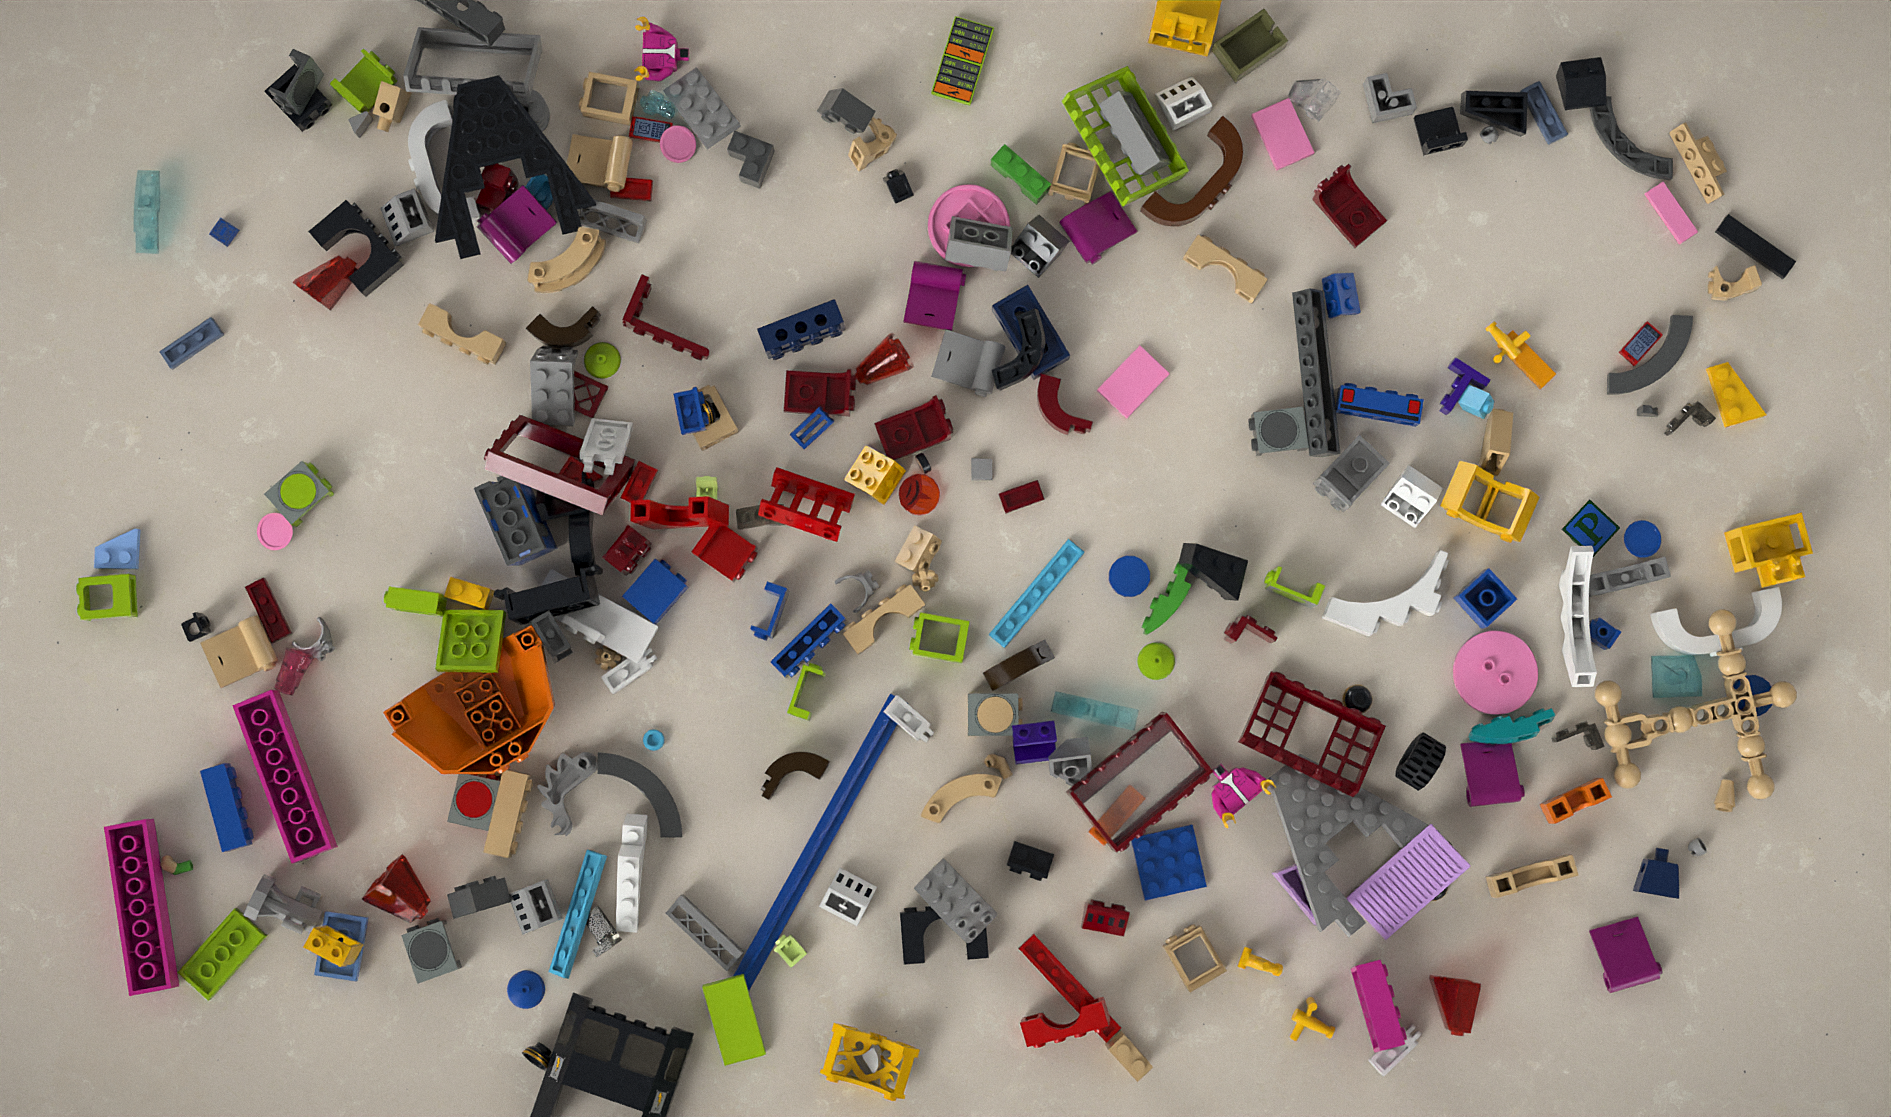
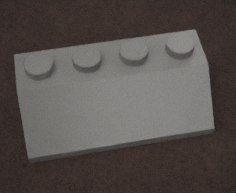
M1117 91L1099 104L1101 116L1110 123L1112 127L1110 128L1111 133L1116 139L1120 140L1122 144L1120 146L1121 150L1131 159V167L1136 174L1139 173V175L1146 176L1172 163L1132 93Z

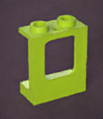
M119 574L78 578L79 583L76 585V592L79 596L77 613L80 616V620L91 621V619L138 617L135 575ZM111 584L113 589V607L110 609L90 610L89 586Z

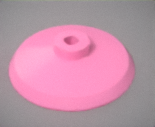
M676 125L664 131L660 139V148L668 160L682 163L689 160L695 153L696 140L688 128Z
M270 513L260 520L257 527V536L264 547L270 550H280L291 541L293 534L292 525L282 514Z

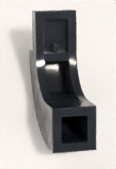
M593 511L569 515L568 518L571 561L574 564L575 576L581 575L580 568H587L596 564L592 535Z

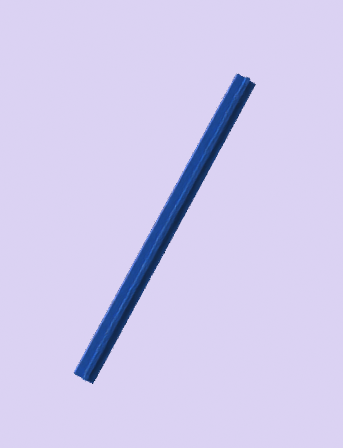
M892 694L887 698L733 975L744 974L749 991L897 726V723L883 712L895 696Z

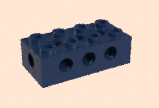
M1026 285L993 304L992 312L1019 354L1023 341L1015 313L1018 311L1025 313L1032 309L1039 311L1045 333V348L1047 352L1043 354L1038 367L1031 374V377L1035 380L1041 374H1045L1068 361L1070 354L1029 285Z
M835 299L757 328L768 359L773 358V360L784 357V353L789 351L793 353L799 352L804 349L805 345L810 343L817 345L823 342V338L829 336L831 338L838 337L843 334L842 331L846 330ZM820 322H826L825 325L818 326ZM806 329V332L798 333L800 330ZM781 337H787L784 341H779Z

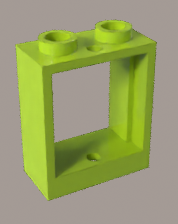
M389 586L388 591H385L384 594L386 608L443 617L448 599L440 593Z
M920 612L919 617L914 619L913 629L917 631L916 637H911L909 650H913V655L962 664L970 621ZM924 619L960 626L955 656L919 650Z

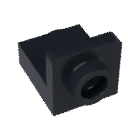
M892 170L883 178L895 204L914 196L907 177L902 170Z

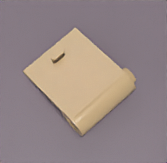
M572 134L567 165L582 184L604 187L610 191L618 192L620 189H624L633 141L625 136H614L611 141Z
M259 616L249 617L238 623L239 626L200 642L220 688L261 670L266 672L276 667L278 658Z

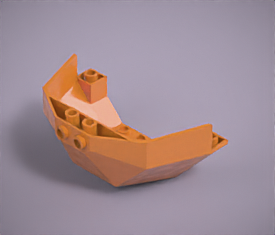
M531 624L503 638L498 673L444 672L425 683L383 712L394 729L391 735L441 774H494L497 771L500 774L510 768V763L516 760L518 763L529 757L528 753L531 751L555 706L543 642Z

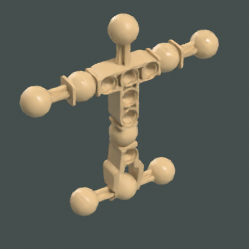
M1720 609L1712 613L1709 618V627L1714 634L1719 635L1722 651L1716 652V654L1720 656L1718 667L1724 674L1722 676L1725 678L1724 687L1727 697L1698 703L1691 707L1676 706L1669 710L1668 713L1663 712L1662 715L1653 714L1645 716L1634 712L1620 716L1617 705L1622 698L1620 686L1614 681L1607 680L1599 683L1596 687L1595 698L1600 705L1605 706L1607 719L1603 722L1608 725L1605 729L1604 737L1606 742L1612 746L1610 752L1616 753L1618 766L1614 771V779L1620 787L1625 789L1633 788L1641 780L1640 769L1634 763H1631L1628 749L1648 746L1652 743V739L1665 735L1668 732L1683 733L1692 726L1697 727V724L1707 725L1732 719L1734 728L1738 732L1736 736L1740 737L1737 748L1742 755L1741 760L1749 763L1751 777L1747 782L1749 794L1759 800L1770 797L1774 792L1775 784L1769 775L1764 774L1761 761L1762 758L1767 757V754L1763 753L1765 742L1760 736L1761 732L1758 731L1759 721L1756 707L1774 704L1780 708L1789 707L1797 699V691L1791 683L1780 681L1772 685L1769 692L1752 695L1750 683L1745 677L1747 672H1743L1746 668V660L1740 653L1742 649L1735 648L1732 632L1736 627V619L1730 611ZM1736 679L1740 680V686L1738 689H1734L1733 683ZM1743 699L1745 701V706L1743 709L1740 710L1738 708V703L1740 700ZM1723 704L1725 710L1719 715L1717 709ZM1702 709L1704 716L1698 720L1697 712ZM1661 719L1663 726L1657 730L1655 724ZM1749 720L1750 726L1747 730H1744L1743 723ZM1639 721L1641 722L1640 730L1642 731V737L1631 740V730L1626 723Z

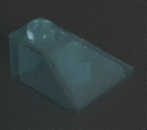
M1694 655L1651 656L1653 698L1702 696V676Z

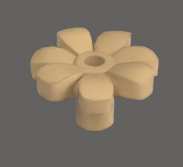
M925 568L919 569V574L915 573L912 575L913 586H919L920 590L929 591L930 588L935 586V582H938V575L933 570L926 572Z
M603 645V650L598 648L595 651V654L599 656L595 658V663L598 665L602 663L601 669L608 670L609 666L613 669L617 666L616 661H621L622 656Z

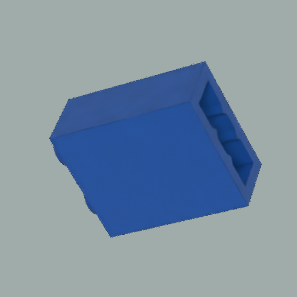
M654 559L622 596L655 625L689 588L685 584L687 580L679 573L674 575L669 571L671 566L663 559L660 562Z

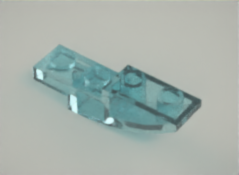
M138 170L134 198L136 253L159 254L158 212H160V171Z
M1055 691L1051 708L1053 713L1135 731L1139 713L1137 709Z

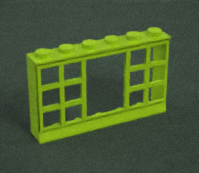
M1128 66L1068 92L1061 101L1123 207L1182 179L1189 172L1187 163L1181 158L1176 144L1170 139L1166 127L1160 122L1156 110L1150 105L1146 98V93L1140 88L1135 74L1131 72ZM1117 80L1124 92L1132 93L1172 162L1168 165L1172 175L1161 179L1157 171L1152 172L1157 182L1147 187L1141 178L1144 175L1136 174L1132 169V161L1129 156L1113 163L1095 132L1110 126V123L1101 116V108L1091 92L1103 88L1109 98L1112 96V93L1107 85ZM1087 94L1094 107L1082 111L1076 99ZM1097 111L1103 124L1092 128L1086 115ZM1127 163L1133 176L1123 180L1116 167ZM1137 180L1141 189L1130 194L1125 184Z

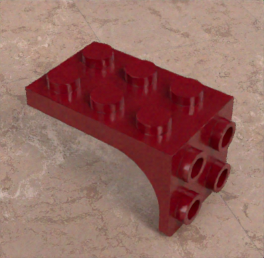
M1348 164L1345 167L1343 165L1339 166L1329 178L1330 180L1325 178L1314 190L1315 195L1312 200L1351 245L1356 248L1384 225L1387 220L1355 184L1350 174L1352 166Z
M847 369V372L843 373L786 370L784 413L812 414L821 406L823 411L829 415L850 417V411L855 409V399L852 391H856V375L852 374L851 369Z
M937 395L932 396L930 401L921 406L874 423L886 456L893 460H898L951 440L953 426L950 418L945 419L946 408L943 400H938Z

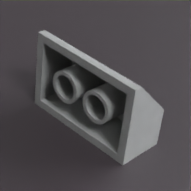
M952 216L945 260L953 263L968 264L974 267L989 268L995 271H1006L1011 254L1013 227Z

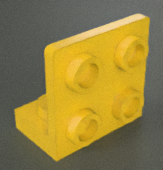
M865 446L844 480L885 505L906 470L895 460Z

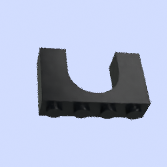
M345 200L308 232L326 251L349 234L359 233L369 238L371 253L368 260L348 277L355 287L367 297L404 266L400 261L402 256L395 248L389 249L386 245L389 241L382 233L376 234L373 230L376 226L369 218L364 220L360 215L363 211L355 202L351 205Z
M925 906V910L917 911V907L904 908V912H900L904 965L925 963V930L932 922L942 919L931 906ZM986 928L972 942L966 943L967 960L989 958Z

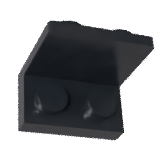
M1453 107L1415 115L1413 118L1423 156L1463 147L1468 141L1467 133H1460Z

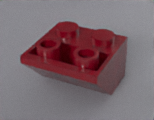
M1091 899L1090 903L1085 902L1081 923L1082 929L1124 937L1130 912L1125 910V906L1112 903L1111 907L1104 906L1105 903L1103 901Z

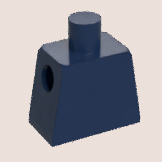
M1656 848L1654 860H1642L1633 891L1679 899L1678 864L1667 862L1669 850Z

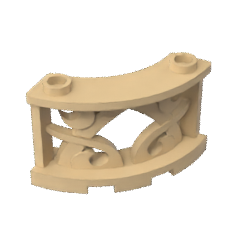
M579 227L574 241L561 255L548 261L531 262L527 281L535 286L534 291L536 293L558 292L572 285L575 286L584 280L595 265L597 266L605 249L606 240L600 238L599 230Z
M974 774L952 780L941 787L929 799L921 813V817L941 823L947 811L954 804L972 796H989L994 798L1002 778L988 774Z

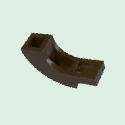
M1043 640L983 672V675L992 691L1055 657L1046 640Z

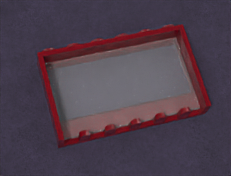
M1161 712L1069 788L1066 793L1109 845L1111 850L1117 853L1118 851L1123 852L1130 846L1129 842L1134 838L1138 839L1144 835L1145 829L1150 824L1155 825L1162 819L1161 815L1167 810L1170 812L1178 806L1177 802L1183 797H1189L1194 792L1193 788L1198 784L1202 785L1207 782L1213 770L1168 713Z

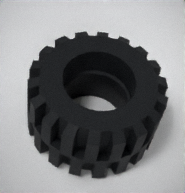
M1424 732L1419 734L1411 742L1399 761L1395 777L1417 791L1421 790L1429 783L1440 767L1446 753V746Z

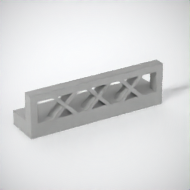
M595 199L596 206L584 208L587 210L585 212L580 209L581 214H579V218L584 217L585 219H580L581 225L639 243L647 221L644 215ZM596 212L601 220L591 223L588 222L585 215ZM614 218L618 220L620 226L612 230L607 227L605 221ZM632 224L639 226L636 237L628 235L624 228Z
M684 894L680 895L665 913L726 971L744 953L733 940ZM680 905L686 911L687 918L678 919L672 912ZM681 921H687V926H685ZM690 921H697L702 926V933H693L690 930ZM705 935L714 937L717 940V947L709 948L705 944ZM712 950H717L718 956ZM720 950H727L734 958L726 964L721 959Z

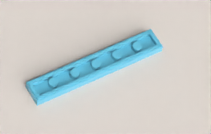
M1068 539L990 632L989 636L1005 648L1080 559L1084 551Z
M592 850L586 851L550 965L549 972L567 979L570 977L606 862V855Z

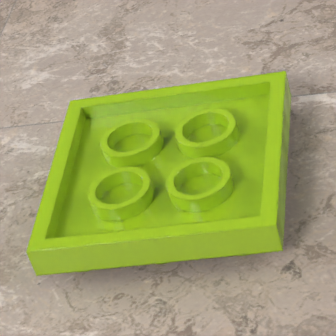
M444 609L435 670L438 672L498 673L506 612L504 610Z

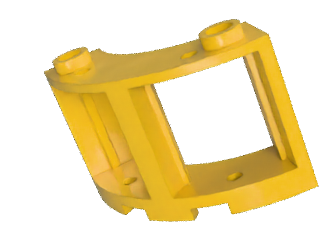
M1459 461L1440 505L1447 510L1446 514L1499 535L1503 541L1509 543L1512 540L1521 542L1540 497L1531 489L1507 481L1503 484L1494 480V475L1483 470L1478 465ZM1473 480L1487 486L1476 515L1462 508ZM1498 491L1522 500L1510 529L1486 521Z

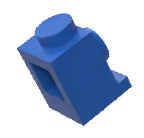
M1600 617L1589 621L1591 641L1603 650L1610 649L1621 634V631L1615 629ZM1601 628L1606 632L1604 636L1599 632Z

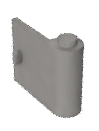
M946 329L931 377L975 390L976 395L987 397V394H992L995 384L992 369L1000 367L1005 346L994 341L987 340L984 342Z

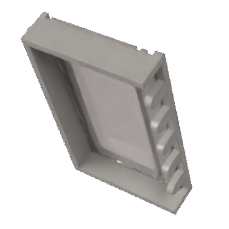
M418 27L403 75L406 92L456 95L458 84L499 75L517 99L530 100L542 53L541 36L502 33L493 45L489 47L464 30Z

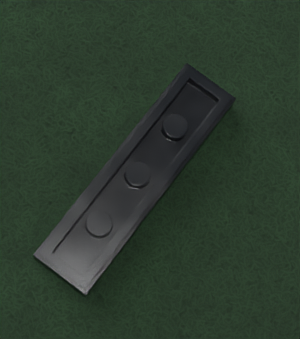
M1729 214L1725 216L1715 230V233L1781 279L1787 276L1796 263L1794 259Z

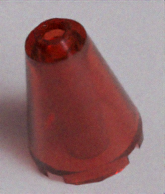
M894 333L888 334L855 368L857 372L854 375H856V379L860 384L869 385L914 368L913 362L911 364L908 363L907 359L910 356L898 338L893 339Z

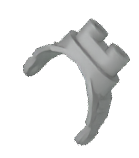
M869 570L863 574L860 572L856 575H847L835 580V584H838L845 579H855L864 585L866 590L865 600L858 608L853 610L854 613H858L866 605L868 598L874 594L873 591L879 588L876 580H871L873 576Z
M318 617L317 620L322 628L318 641L307 648H301L295 641L292 642V645L299 651L310 654L319 661H323L326 658V654L333 652L335 647L332 645L333 641L331 640L328 626L321 617Z

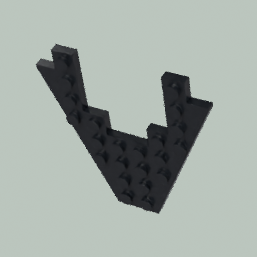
M499 75L458 84L435 243L455 239L460 259L481 255L465 193L485 189L480 170L481 167L521 158L526 179L547 174L562 235L577 232L578 228L582 227L578 214L579 209L596 206L594 199Z

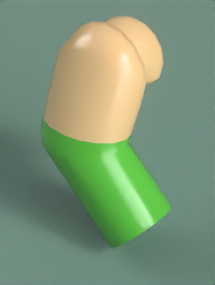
M169 855L163 856L161 859V868L173 875L193 870L191 860L176 863Z

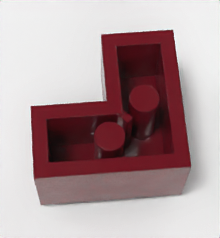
M500 164L484 167L482 178L485 189H481L476 204L480 208L492 212L511 196L519 185L518 178L513 171Z

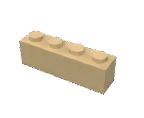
M506 770L502 773L483 853L505 858H512V854H516L518 842H515L517 833L520 834L523 827V821H521L522 813H525L528 807L526 796L527 792H531L533 780H530L531 775Z

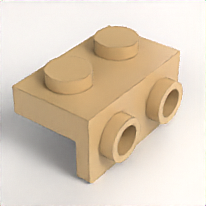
M914 525L894 562L918 574L921 568H925L927 571L932 559L940 549L942 540L934 534Z

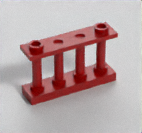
M776 467L771 487H774L775 490L770 501L761 500L758 515L838 542L842 527L837 524L842 511L850 513L855 494ZM783 491L795 494L789 508L778 504ZM803 497L815 501L809 515L797 511ZM823 504L834 508L829 521L817 518Z

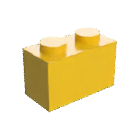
M450 577L444 597L489 610L494 590Z

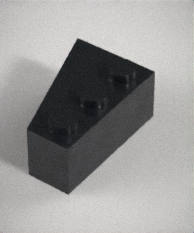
M1465 91L1461 93L1460 114L1521 137L1526 134L1528 92Z

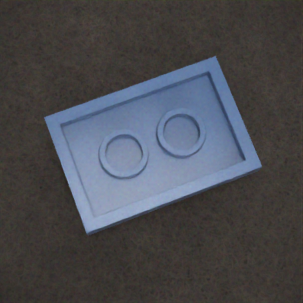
M325 911L323 926L328 925L364 944L369 917ZM364 946L354 964L339 967L317 955L314 975L358 981Z

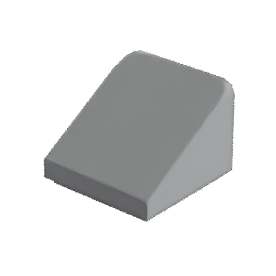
M367 111L349 118L350 125L358 138L363 135L373 121L372 116Z
M971 458L972 481L992 480V459Z

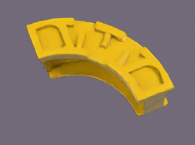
M834 1023L831 1030L834 1033L824 1067L820 1070L821 1074L827 1076L826 1080L838 1083L841 1080L863 1086L884 1094V1098L891 1101H896V1098L905 1099L904 1091L914 1057L918 1058L920 1049L900 1041H892L880 1034L866 1033L855 1027ZM843 1036L844 1051H838ZM857 1042H862V1043H863L864 1048H863L862 1050H859V1051H853V1050H852V1048H854V1049H857V1048H858V1047L856 1046V1043H857ZM872 1044L879 1045L882 1053L885 1050L890 1051L891 1055L887 1058L892 1061L888 1062L881 1055V1062L885 1067L870 1074H865L854 1057L866 1053ZM837 1055L846 1056V1059L838 1063L844 1065L843 1071L833 1070ZM903 1058V1062L899 1070L896 1066L900 1063V1061ZM851 1069L853 1070V1072L855 1073V1075H856L857 1077L852 1076V1075H848V1073L851 1071ZM892 1070L898 1074L895 1089L890 1088L886 1083L888 1079L894 1082V1076L889 1073ZM880 1078V1084L872 1082Z

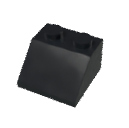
M1601 57L1560 63L1556 79L1565 111L1606 105V73Z

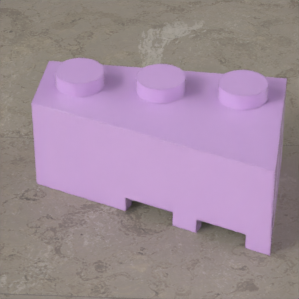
M1296 864L1273 872V876L1309 920L1316 925Z

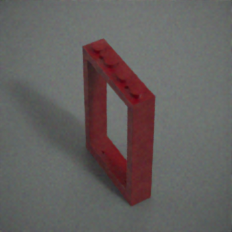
M519 415L515 421L512 420L508 429L503 430L501 437L494 441L492 448H488L484 455V460H486L484 469L600 515L605 513L630 479L635 459L624 455L622 464L615 463L613 475H609L600 488L596 489L506 454L504 451L520 435L580 459V450L584 439L523 415ZM594 461V465L605 469L606 465H604V462Z

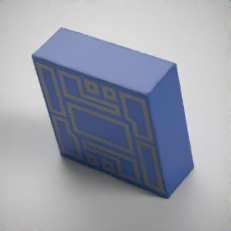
M220 218L209 235L228 247L239 232V229Z

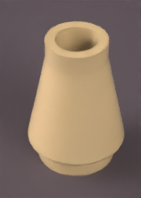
M1721 780V785L1714 801L1716 810L1733 812V808L1736 807L1734 781Z

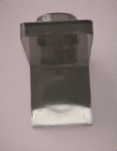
M1699 401L1693 404L1688 403L1681 409L1682 415L1678 419L1674 417L1666 425L1668 429L1664 434L1666 436L1672 434L1690 415L1693 416L1692 419L1696 424L1703 427L1710 425L1716 417Z
M760 505L736 509L737 528L739 530L765 525H785L759 516Z
M1587 721L1576 724V729L1568 731V728L1556 732V737L1551 738L1552 742H1559L1584 732V742L1591 750L1605 747L1596 724H1588Z
M599 906L593 908L589 913L586 925L598 941L596 943L599 946L592 951L596 957H599L619 943L622 938Z

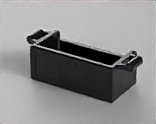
M594 564L591 567L580 568L581 575L519 592H515L508 587L502 590L497 589L494 591V596L500 600H505L508 618L519 625L531 623L530 621L547 611H550L551 615L556 617L598 606L600 600L594 575H601L603 569L599 565Z

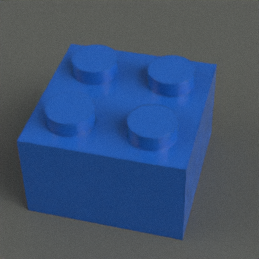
M1489 568L1483 570L1453 597L1481 629L1488 627L1517 600L1514 594Z

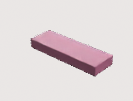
M1664 182L1644 194L1679 245L1698 233Z

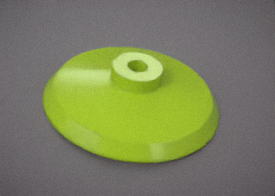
M595 343L588 348L584 355V366L593 377L599 379L609 378L620 367V353L610 343Z
M1158 642L1150 643L1143 647L1138 655V667L1141 673L1149 679H1164L1174 669V654L1165 644Z

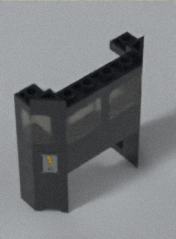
M573 992L530 1117H553L563 1085L642 1111V1117H667L694 1040L692 1039L694 1033L673 1027L670 1034H668L667 1029L655 1026L653 1029L647 1027V1023L638 1019H635L634 1022L626 1019V1015L617 1012L614 1015L606 1013L607 1009L591 1005L592 998Z

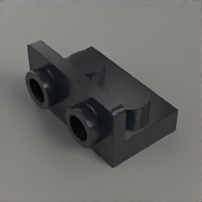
M1014 841L1006 865L1010 866L1009 871L1022 874V871L1031 873L1030 878L1042 881V878H1048L1055 854Z

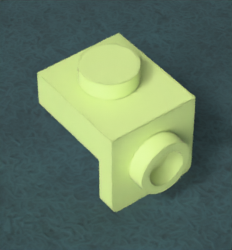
M710 476L696 477V497L709 496L718 500L717 478Z
M784 934L775 942L777 945L774 948L775 952H778L791 968L807 954L791 934L788 937Z

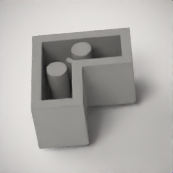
M1387 73L1367 77L1363 83L1372 123L1409 116L1417 108L1412 88L1392 92Z

